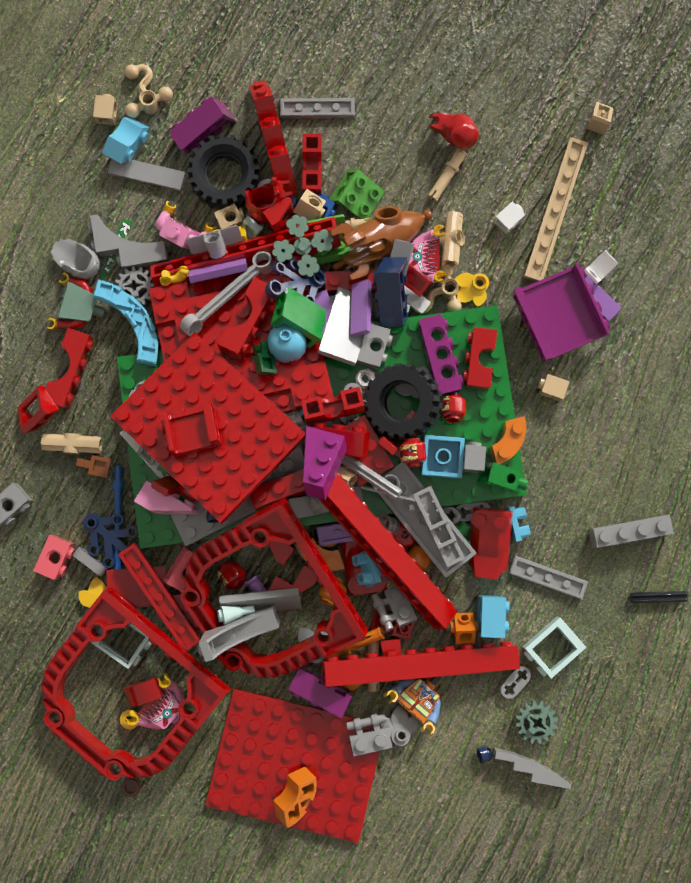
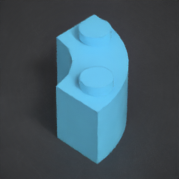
M123 117L118 128L108 136L102 154L120 164L126 161L130 162L140 145L147 141L149 136L147 132L150 127L134 118Z

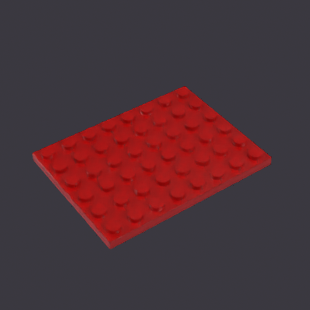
M195 332L110 415L121 428L221 524L306 438V433ZM210 401L215 407L222 445L174 457L165 447L164 440L167 439V436L161 426V420H164L163 413L174 415L202 408V403Z
M234 688L205 806L284 825L276 817L273 800L285 789L287 775L306 767L316 777V793L314 800H310L306 807L305 815L291 827L359 843L380 751L358 756L353 755L349 735L357 734L356 729L348 730L347 722L354 721L356 717L343 715L341 719L338 716L329 714L324 709ZM373 725L362 727L363 732L374 730Z

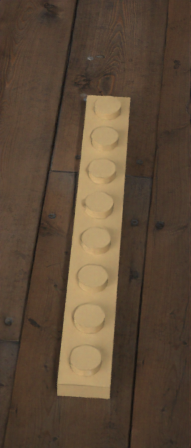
M573 137L569 138L523 278L535 282L544 279L588 142Z

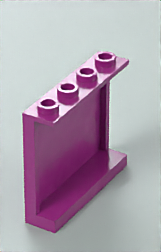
M578 262L571 268L524 288L514 289L512 292L513 299L543 363L605 337L610 333V325L601 314V305L598 301H595L593 288L590 284H587L585 279L586 273L583 267L579 266Z

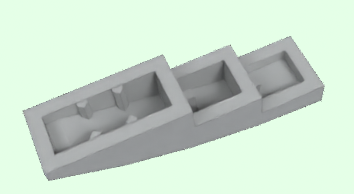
M429 486L413 494L446 566L450 567L464 560L465 557L432 487Z
M493 748V757L495 759L511 761L510 767L515 771L529 773L528 778L531 782L571 789V784L567 780L533 759L511 751Z

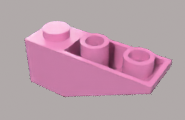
M148 481L144 483L134 500L139 505L156 514L199 515L200 513L194 509L196 505L186 499L182 502L179 500L180 495L177 493L165 497L151 487L152 483Z

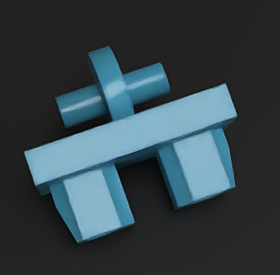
M515 506L506 508L508 511H513L511 528L513 542L522 541V538L530 536L529 525L519 527L517 520L527 518L525 508H515Z
M365 551L352 557L353 565L355 567L361 566L362 572L357 574L359 585H366V588H371L381 582V569Z

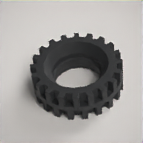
M224 133L220 134L219 138L214 139L213 135L209 136V141L204 142L202 140L199 142L200 147L192 150L193 156L192 158L189 157V168H187L189 181L195 195L199 197L202 203H207L212 209L218 207L221 210L233 204L236 206L240 205L241 207L245 206V191L258 188V184L261 182L258 157L253 152L251 145H246L245 140L242 138L237 140L235 135L232 134L230 138L225 137ZM231 158L241 166V180L232 189H217L209 182L207 176L208 169L217 159Z

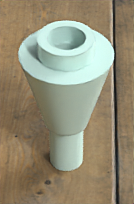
M221 605L220 610H217L219 622L223 621L224 625L243 615L255 613L254 605L245 607Z

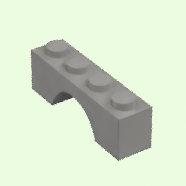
M661 515L588 529L592 548L674 534L670 515Z

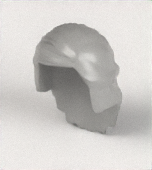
M60 239L59 242L56 241L51 250L52 259L62 270L82 280H88L97 274L100 268L99 258L86 245L71 239Z

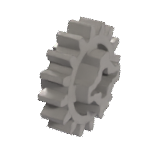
M132 266V271L130 272L126 268V274L119 273L121 279L115 280L121 290L131 294L138 302L147 306L145 301L151 302L149 289L155 287L152 283L150 272L148 270L144 272L142 267L137 271ZM139 276L143 277L147 282L140 281ZM137 284L139 287H136V291H134L132 288H135Z

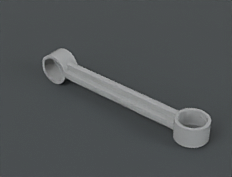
M265 251L256 253L252 259L253 265L247 271H244L195 315L188 314L182 319L180 323L181 330L188 336H191L194 332L198 334L203 327V322L253 280L254 277L258 274H267L272 271L274 263L271 255ZM262 260L269 261L263 266L257 265Z

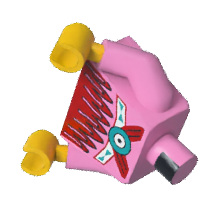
M166 201L163 212L155 224L156 228L160 231L159 235L186 249H189L187 238L209 233L217 228V226L210 228L211 223H206L204 232L200 233L173 219L170 216L174 214L176 204L174 207L168 205L169 201Z
M440 224L436 225L433 230L425 232L412 240L411 243L415 245L410 264L431 279L432 283L439 282L440 284H445L446 281L441 279V277L447 274L440 270L439 238L437 236L445 237L446 233H439L440 229L445 227Z
M168 673L163 674L166 680L161 681L159 678L157 679L164 694L162 698L146 703L138 712L140 714L138 716L135 711L131 710L129 713L133 718H125L130 726L137 724L145 728L160 730L166 729L171 722L174 725L177 724L181 718L178 706L185 697L182 687L171 680Z

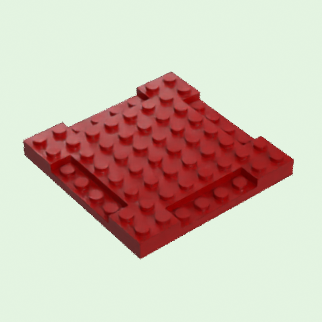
M294 256L289 261H291L292 259H296L299 261L300 256ZM273 271L267 274H258L255 277L266 283L272 280H277L280 283L292 281L284 275H275ZM298 271L294 272L301 278H305L304 276L300 275ZM243 272L195 283H187L186 280L172 283L168 286L149 289L164 362L190 337L180 328L182 319L188 314L195 315ZM252 280L203 322V327L197 335L284 414L302 410L301 400L321 396L322 399L334 398L324 357L318 353L320 342L318 344L315 343L310 348L307 346L305 353L298 360L283 363L275 359L277 374L274 376L257 375L254 355L256 354L253 352V345H260L259 341H267L269 332L273 328L271 322L276 302L273 306L270 305L266 320L260 323L257 337L255 339L252 338L249 343L250 349L246 355L242 356L241 360L219 351L217 342L225 328L239 326L245 323L251 315L252 307L246 300L245 292ZM305 286L303 296L308 295L307 286Z

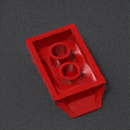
M473 507L470 545L477 554L469 559V565L475 577L496 580L502 572L508 569L513 511Z
M355 540L342 542L341 549L349 596L388 590L385 574L382 570H380L382 575L380 583L375 584L371 588L358 584L357 574L361 573L362 570L361 566L355 567L353 565L352 557L364 550Z

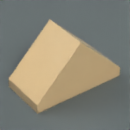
M596 102L586 129L603 135L610 125L613 108Z

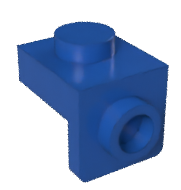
M324 194L317 195L326 201L323 206L326 212L324 218L335 216L337 212L335 202L331 201Z

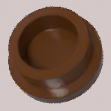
M125 778L121 785L122 792L129 797L136 796L141 790V781L138 778Z

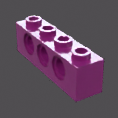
M442 314L419 319L418 327L432 379L439 385L438 390L441 391L442 396L460 392L464 382L462 375H458L456 367H459L457 357L452 354L451 349L454 346L452 338L448 337L446 332L449 329L446 318L443 319ZM434 332L439 333L441 340H433L431 334ZM438 351L445 352L446 359H439L436 353ZM444 369L449 370L451 378H444L441 371Z

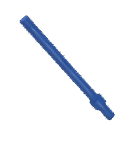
M115 466L114 481H112V489H114V515L122 514V489H124L122 466ZM120 516L116 518L117 523L121 522ZM114 525V530L122 529V525ZM115 546L114 558L116 559V565L113 567V570L121 569V558L118 555L121 551Z

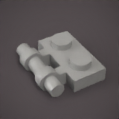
M397 587L385 590L383 592L385 599H380L378 593L371 596L374 602L373 607L378 611L381 625H384L387 632L394 629L392 622L396 621L398 628L417 621L410 602ZM389 606L392 614L388 615L384 607Z
M373 714L369 718H356L352 722H347L348 730L356 729L357 734L349 735L354 756L392 748L388 727L380 728L379 723L387 722L385 714L378 716ZM374 726V730L362 731V727Z

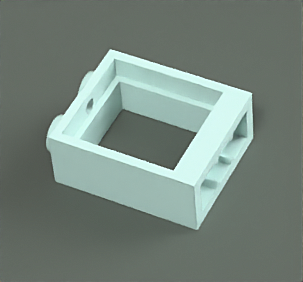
M558 616L522 646L525 650L523 654L530 662L534 660L537 663L538 667L536 669L543 677L547 675L551 679L586 648L567 624ZM557 628L574 649L553 668L549 669L533 651V648Z
M133 624L129 626L144 635L145 638L131 659L103 640L92 642V644L127 669L132 666L136 667L143 658L140 656L143 650H148L152 644L149 642L148 637ZM101 627L97 631V633L100 635H102Z

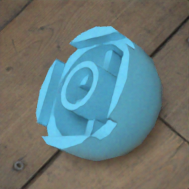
M283 324L279 328L273 327L269 332L267 338L268 349L277 361L289 363V361L300 359L307 348L306 336L297 330Z

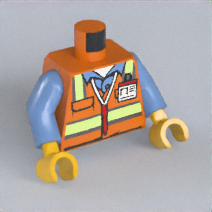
M429 677L425 682L421 678L399 680L390 691L384 693V697L390 695L392 698L389 704L397 700L424 724L420 729L421 732L428 728V737L434 733V726L439 717L441 706L440 695L434 689L441 680L437 677Z

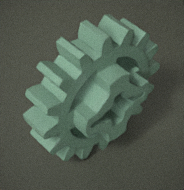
M531 700V705L524 702L525 708L519 707L518 710L521 713L520 715H515L519 721L514 724L520 727L517 732L519 734L524 733L522 738L526 740L529 737V742L532 744L535 739L539 744H541V739L543 738L548 742L547 736L555 735L552 729H558L554 722L558 721V718L552 716L556 712L553 709L549 710V704L543 706V701L539 700L538 704ZM538 709L537 712H529L530 710ZM547 716H548V719H549L548 726L546 725V721H545V719H546ZM524 717L527 719L526 729L524 727ZM530 717H532L533 719H537L542 725V727L540 725L534 724L533 720L530 719ZM537 731H543L541 734L534 735Z

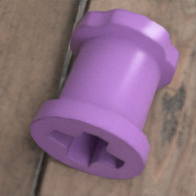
M258 574L244 585L248 586L252 593L269 591L260 581Z

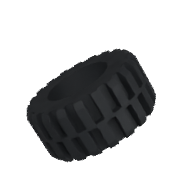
M398 363L394 364V366L384 367V371H378L375 374L376 378L374 380L370 379L367 384L370 388L368 391L365 390L364 396H367V401H364V407L367 408L365 415L367 419L371 420V426L378 429L380 434L398 440L417 438L427 434V430L435 426V420H439L441 415L438 414L439 409H442L443 405L440 402L442 393L438 390L439 385L423 369L410 364ZM399 384L412 385L416 388L420 397V404L416 414L406 421L394 419L389 414L387 408L388 396L391 390Z

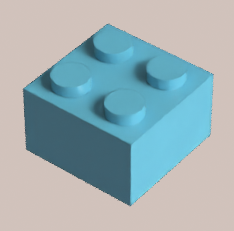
M424 435L423 442L426 445L427 459L421 463L420 476L462 478L465 438Z
M478 595L477 620L479 631L476 632L477 635L480 637L505 638V633L509 632V622L506 621V613H509V602L506 601L505 597Z

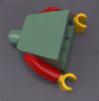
M62 273L67 279L65 281L59 280V282L65 288L56 319H48V321L54 322V325L47 328L54 331L67 328L75 329L90 322L91 316L102 318L105 307L95 305L96 300L93 297L92 288L84 280L70 277L67 273Z

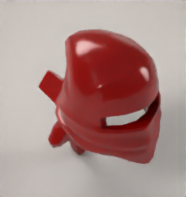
M432 113L429 115V118H434L436 124H431L429 128L439 132L448 143L456 146L458 149H470L478 141L479 130L469 116L447 113Z
M272 177L269 186H261L251 191H245L246 207L254 221L260 224L267 223L263 211L285 197L292 195V191L285 192L283 190V185L289 184V180L280 181L276 177Z

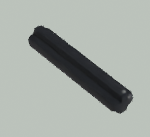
M686 591L630 593L631 603L688 601V593Z

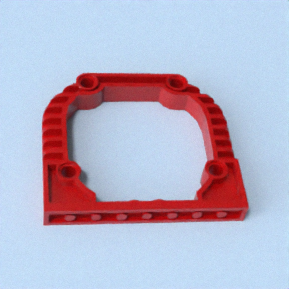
M285 497L198 547L187 564L185 575L186 587L181 593V601L185 611L190 613L194 619L195 626L203 634L205 631L224 626L223 621L219 622L217 612L208 600L210 586L204 577L206 569L213 563L249 544L257 548L267 546L269 541L287 545L295 542L298 544L307 558L309 568L317 574L319 584L326 588L334 601L329 620H323L317 624L313 636L281 652L271 655L256 654L243 641L217 656V659L228 670L236 671L240 669L246 674L252 673L261 678H277L287 675L322 656L326 658L365 639L368 628ZM258 532L264 533V535H265L266 537H265V538L260 537V536L258 535ZM190 592H194L196 596L191 595ZM320 632H326L328 635H323Z
M112 588L103 590L75 626L76 629L51 659L43 674L41 688L44 698L43 703L47 710L44 715V722L51 729L53 735L64 740L68 748L78 752L81 758L86 763L92 764L100 775L113 781L120 779L122 776L127 778H147L162 772L175 760L231 688ZM131 624L143 632L151 644L164 650L163 653L168 658L175 659L191 673L186 679L187 698L178 706L181 718L153 753L140 758H135L125 750L118 749L112 751L75 719L74 706L64 697L65 680L72 667L90 644L106 639L114 628H125ZM97 626L102 628V635L97 633ZM187 703L194 706V711L187 709ZM54 712L59 715L60 720L55 718ZM114 764L119 766L120 772L114 769Z

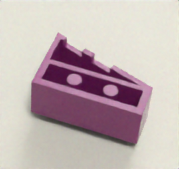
M211 96L205 98L197 109L191 110L184 120L174 124L169 134L181 151L190 153L194 148L200 146L199 142L202 140L207 142L209 135L215 131L219 134L222 132L221 127L229 122L233 125L237 120L223 102Z
M306 426L303 477L306 495L326 500L347 451L345 436Z
M303 667L297 669L288 689L291 691V695L299 699L303 697L308 700L309 704L318 708L321 707L329 714L338 716L341 719L352 698V691L341 686L325 687L323 685V677Z

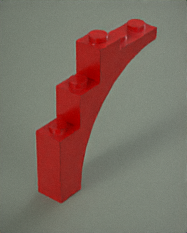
M256 81L253 85H249V89L263 134L273 176L280 181L289 180V184L283 185V190L285 192L292 191L290 196L298 195L273 94L267 81Z

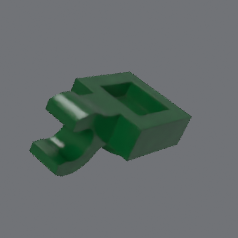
M259 341L260 345H253V352L256 354L254 355L257 375L274 376L277 374L274 356L269 354L267 341Z

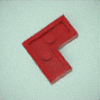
M384 435L378 443L392 455L395 454L400 458V445L392 438Z
M171 476L153 480L151 487L165 497L179 493L192 502L197 501Z

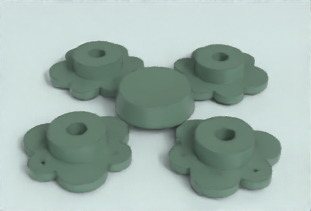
M294 215L292 219L286 222V226L289 228V234H295L298 239L295 241L294 246L289 244L287 240L282 242L276 241L273 245L274 250L272 254L277 256L276 258L279 262H284L286 259L290 260L292 258V253L295 250L298 254L303 255L301 260L297 262L299 274L302 276L307 274L308 277H312L314 273L319 271V265L316 263L317 259L315 257L311 258L308 255L311 245L317 248L318 252L323 250L329 251L332 248L331 242L333 237L329 236L327 230H321L320 233H314V238L310 242L307 238L302 237L304 232L308 231V226L306 225L307 218Z

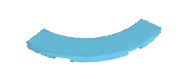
M98 280L93 296L94 299L109 304L127 318L135 331L138 341L137 363L156 367L158 341L155 327L149 314L132 295L130 296L116 285Z

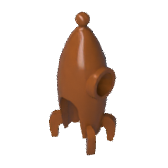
M384 206L374 212V218L354 229L348 223L336 226L328 232L329 236L342 234L343 237L340 240L344 241L346 247L351 246L354 249L342 256L343 260L334 264L332 268L334 271H339L348 266H356V271L347 276L349 280L367 275L369 272L368 263L391 255L395 239L411 242L421 229L424 220L429 221L432 218V212L424 210L420 214L414 211L400 210L394 206Z

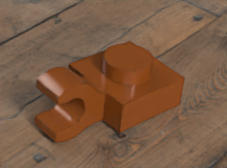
M92 455L91 461L77 458L76 466L89 468L88 474L108 478L112 459Z

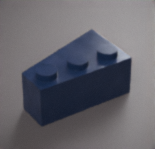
M384 257L373 274V282L377 285L375 300L379 304L377 319L380 320L381 327H404L408 319L407 294H405L404 282H407V276L403 275V267L407 264V257Z

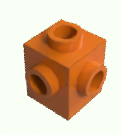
M456 613L453 621L450 622V633H454L455 644H475L476 632L479 631L478 620L474 621L473 613Z

